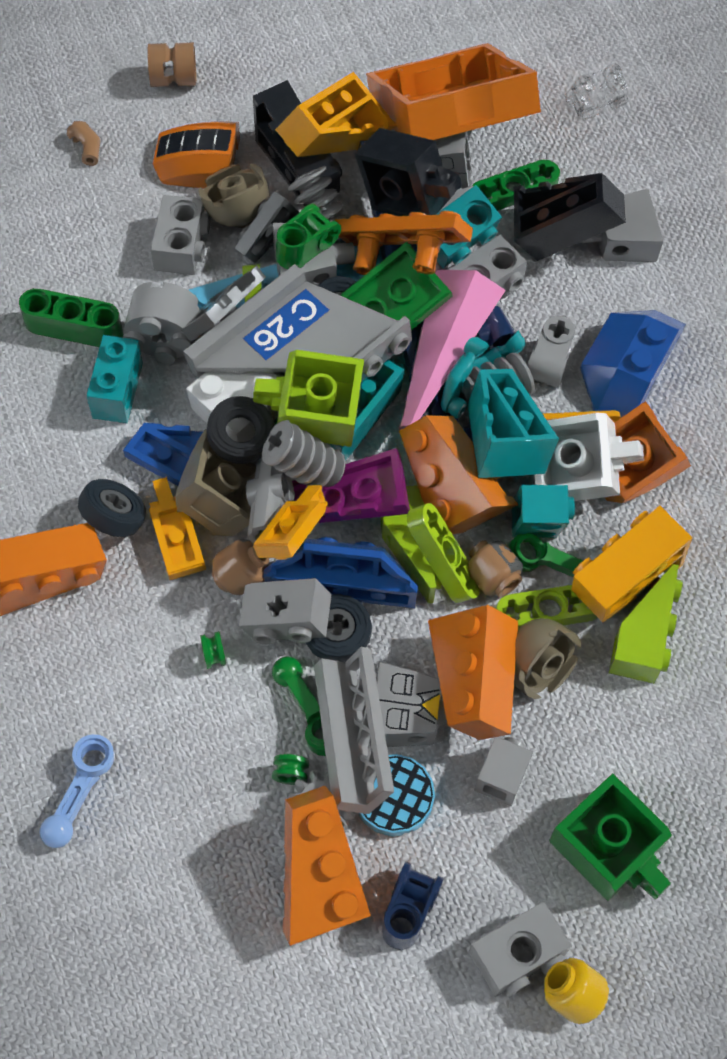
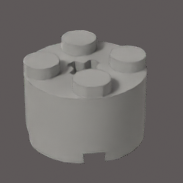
M152 282L143 283L136 287L133 292L123 329L124 338L139 340L140 350L154 356L155 360L159 363L173 364L176 358L185 356L183 351L196 340L195 338L193 341H190L181 330L200 311L198 307L199 300L192 292L176 284L163 282L161 288L151 287Z

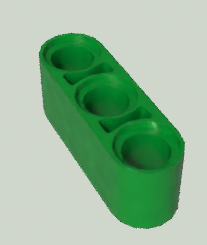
M34 288L27 290L19 298V307L26 329L33 334L100 347L103 335L123 338L119 311L111 303Z

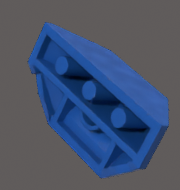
M656 310L610 313L580 366L587 393L592 402L593 411L616 410L620 412L622 418L642 404L686 324Z
M321 537L317 540L306 539L292 558L276 560L266 567L263 573L264 582L316 578L331 595H348L361 603L414 609L416 607L417 584L384 547L375 546L370 542L341 543L328 537Z

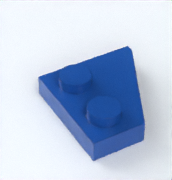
M143 423L123 449L124 456L162 478L167 477L169 482L178 486L189 457L203 431H191L190 426L183 425L166 427L162 424Z

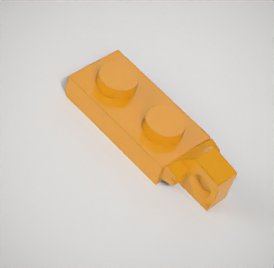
M167 477L152 481L158 501L149 503V512L169 580L206 570L191 517L184 512H177L176 498L172 496Z
M308 485L297 501L285 502L254 542L253 547L257 558L283 560L293 557L325 513L328 503L325 501L322 485Z

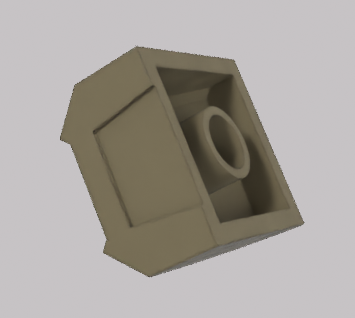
M205 429L197 441L181 476L175 495L177 512H184L210 530L212 536H235L249 526L251 507L247 500L246 484L249 479L255 478L256 465L252 462L235 464L219 457L211 448L207 438V429Z

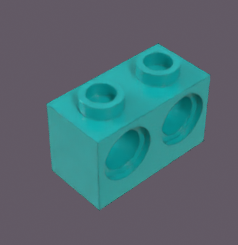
M477 185L441 210L453 211L461 215V218L473 228L471 242H459L454 245L441 244L437 262L442 268H445L451 262L457 265L471 254V247L478 242L484 245L497 235L498 231L496 228L502 216ZM467 216H478L482 224L475 225L471 223Z
M103 335L86 395L92 419L128 424L143 365L139 340Z
M521 485L514 496L518 506L511 509L512 538L519 534L527 533L534 534L538 538H557L567 527L569 520L574 519L575 500L574 497H568V485Z

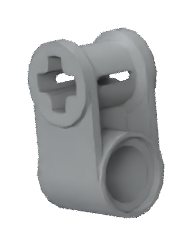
M557 315L550 317L544 323L537 345L534 347L528 362V368L533 376V380L560 387L575 334V327L570 319Z

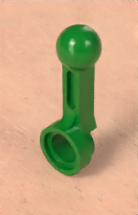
M531 533L519 534L508 544L511 551L522 562V572H530L540 565H545L570 577H574L573 571L584 561L554 548L548 542L543 543L540 538ZM522 542H527L535 548V559H527L522 555L520 551V544Z
M282 657L274 663L272 677L278 685L287 687L306 717L308 726L305 730V739L309 749L316 755L326 756L324 739L314 736L316 731L322 727L318 702L302 679V665L293 657Z

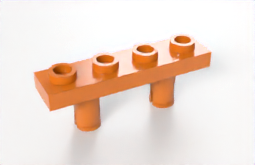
M441 211L439 215L411 212L409 216H395L384 213L380 214L379 217L373 218L351 215L350 219H335L342 228L339 238L346 243L353 242L354 246H358L353 270L361 275H366L376 267L381 246L399 245L406 242L418 244L413 269L422 274H434L436 272L435 267L440 245L443 243L471 242L473 228L461 218V215L453 211Z

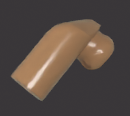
M74 121L67 128V136L69 139L73 138L72 142H81L83 144L82 162L86 165L94 166L98 164L100 137L86 122Z

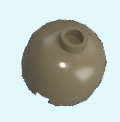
M249 163L251 169L241 170L239 164L231 165L215 172L205 180L207 187L204 190L200 187L198 192L205 210L213 220L228 227L245 228L251 225L258 215L257 212L260 204L265 198L269 197L268 185L260 166Z
M544 618L528 621L518 627L515 643L514 685L527 697L533 699L542 698L537 693L542 692L546 687H548L550 693L558 689L577 664L578 658L573 653L575 644L581 648V641L578 635L566 626Z

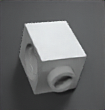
M495 737L478 776L474 791L512 806L533 751L526 749V745L515 738L505 737L502 739Z

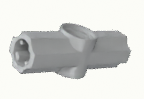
M262 457L257 460L255 478L249 479L246 484L247 500L251 507L247 536L253 544L285 502L294 501V487L291 478L286 476L285 473L277 471L274 466L266 465Z

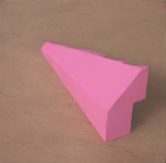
M437 270L435 272L452 292L453 297L429 315L421 327L411 371V382L405 398L404 414L399 425L400 430L422 417L446 381L450 371L460 356L464 354L463 350L466 342L476 336L506 291L476 270Z

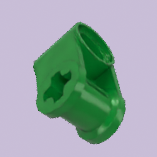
M315 204L307 205L298 215L281 225L277 231L276 259L278 264L285 269H289L294 264L299 268L304 267L311 259L323 250L330 248L336 242L341 233V225L336 221L330 222L320 213V208Z

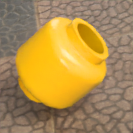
M574 957L565 959L554 964L546 974L544 982L545 999L552 1009L570 1022L579 1025L589 1023L604 1011L609 995L608 983L598 971L585 961Z

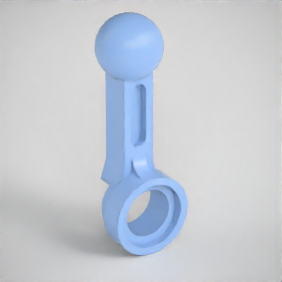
M92 734L84 736L77 741L73 748L72 757L77 769L76 775L55 814L46 818L40 827V838L48 847L61 848L69 843L73 836L72 823L90 789L100 779V775L106 773L114 762L112 744L101 735ZM89 751H101L105 754L104 760L96 766L85 764L82 760Z

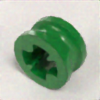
M214 632V636L211 638L206 637L205 634L200 635L207 669H211L215 663L225 666L226 660L220 632Z
M280 754L274 757L273 764L277 766V770L272 772V779L274 781L295 785V781L300 779L307 783L308 775L304 773V770L309 768V760L307 758L293 754Z

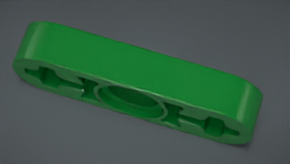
M538 160L479 180L473 186L477 185L486 198L490 197L488 200L499 211L514 205V191L507 189L506 184L516 182L525 189L538 187L540 182L546 181L551 185L558 184L560 169L553 161Z

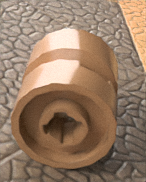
M194 42L175 43L173 48H169L167 43L148 44V71L151 87H166L172 81H175L178 86L197 85ZM173 61V68L166 67L165 62Z

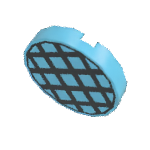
M398 754L388 755L394 793L370 814L359 813L364 824L376 833L392 837L401 836L404 833H409L422 827L431 814L435 798L433 780L425 767L410 757ZM377 776L374 780V789L378 787Z

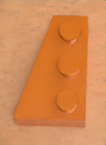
M322 786L285 799V879L283 889L285 900L283 933L291 946L370 917L371 915L333 794L326 786Z

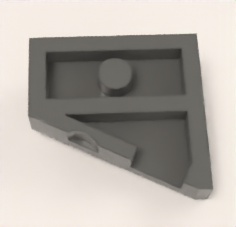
M276 191L273 192L271 197H267L262 201L258 208V215L251 225L246 226L240 232L237 239L238 243L234 247L254 263L273 246V223H286L289 219L291 220L300 213L286 198Z
M255 266L213 296L181 331L190 341H193L201 334H206L237 309L236 305L262 282L266 276L258 266Z

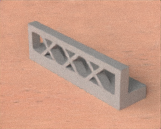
M360 647L346 662L321 658L314 665L330 791L334 796L337 809L370 814L394 793L372 650L371 648ZM360 668V675L358 679L356 671ZM370 738H371V746H370V749L368 750V745H369ZM377 776L378 787L374 789V780Z

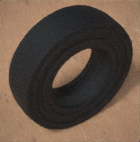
M234 396L221 401L212 410L207 422V438L213 451L222 459L235 464H247L262 457L264 443L275 424L270 411L265 405L254 402L253 398ZM235 418H245L254 425L256 433L249 441L237 442L228 436L226 432L227 424Z

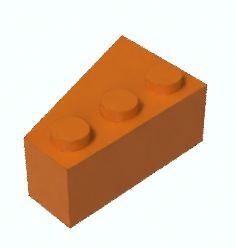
M426 415L399 431L424 504L431 503L437 508L452 534L464 533L518 506L513 496H507L496 481L499 477L478 478L473 442L454 416Z
M88 523L1 539L0 616L78 587L91 585L100 580L107 559L95 528Z
M489 605L428 620L447 725L478 740L510 735L518 621Z

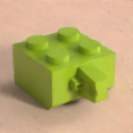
M303 350L291 351L288 355L285 377H276V379L256 378L253 401L271 406L272 410L278 411V423L288 420L291 424L299 426L301 430L307 431L312 436L319 438L323 443L352 447L364 359Z

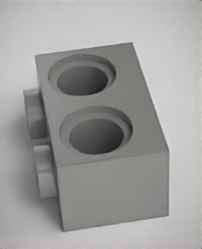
M163 195L151 246L154 271L195 275L197 262H203L205 242L202 241L203 234H209L210 216L205 213L201 199Z
M498 235L472 252L459 264H454L447 270H476L505 289V294L508 291L510 293L516 291L523 284L527 260L501 235Z

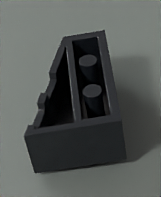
M286 80L253 95L255 141L286 183L290 186L296 178L326 166V170L319 176H330L332 182L325 189H336L337 193H339L342 169L338 161L330 153L297 157L275 130L301 104L289 81ZM299 190L293 191L297 197L301 194Z
M603 173L566 178L564 183L554 185L546 181L540 182L538 187L525 189L522 185L513 187L514 241L536 261L626 223L624 194Z

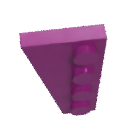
M397 448L345 464L341 480L334 486L322 488L328 505L318 523L408 514L410 507L402 459ZM293 480L294 501H297L307 486Z

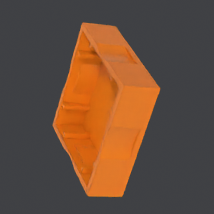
M489 43L446 53L430 59L366 73L369 91L396 124L393 129L396 132L436 140L541 112L537 72L519 61L508 58L504 52Z

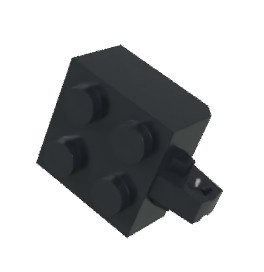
M379 128L354 153L372 210L395 216H409L411 212L436 215L462 186L460 174L442 166L435 140Z

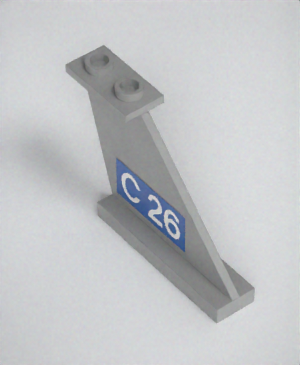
M294 264L183 352L190 371L197 378L205 372H286L289 352L303 350L364 359L361 380L363 381L366 377L374 376L381 369L383 363L393 355L402 353L408 347L410 341H412L410 320L406 316L399 321L307 282L304 272Z

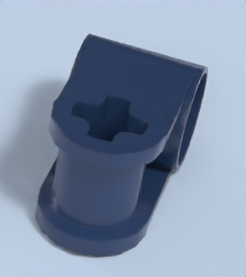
M404 863L393 889L391 901L385 912L382 927L383 939L390 947L404 950L415 944L427 915L431 913L444 881L443 877L437 876L432 878L412 869L410 863ZM396 918H405L410 921L413 930L406 934L397 933L391 927V922Z

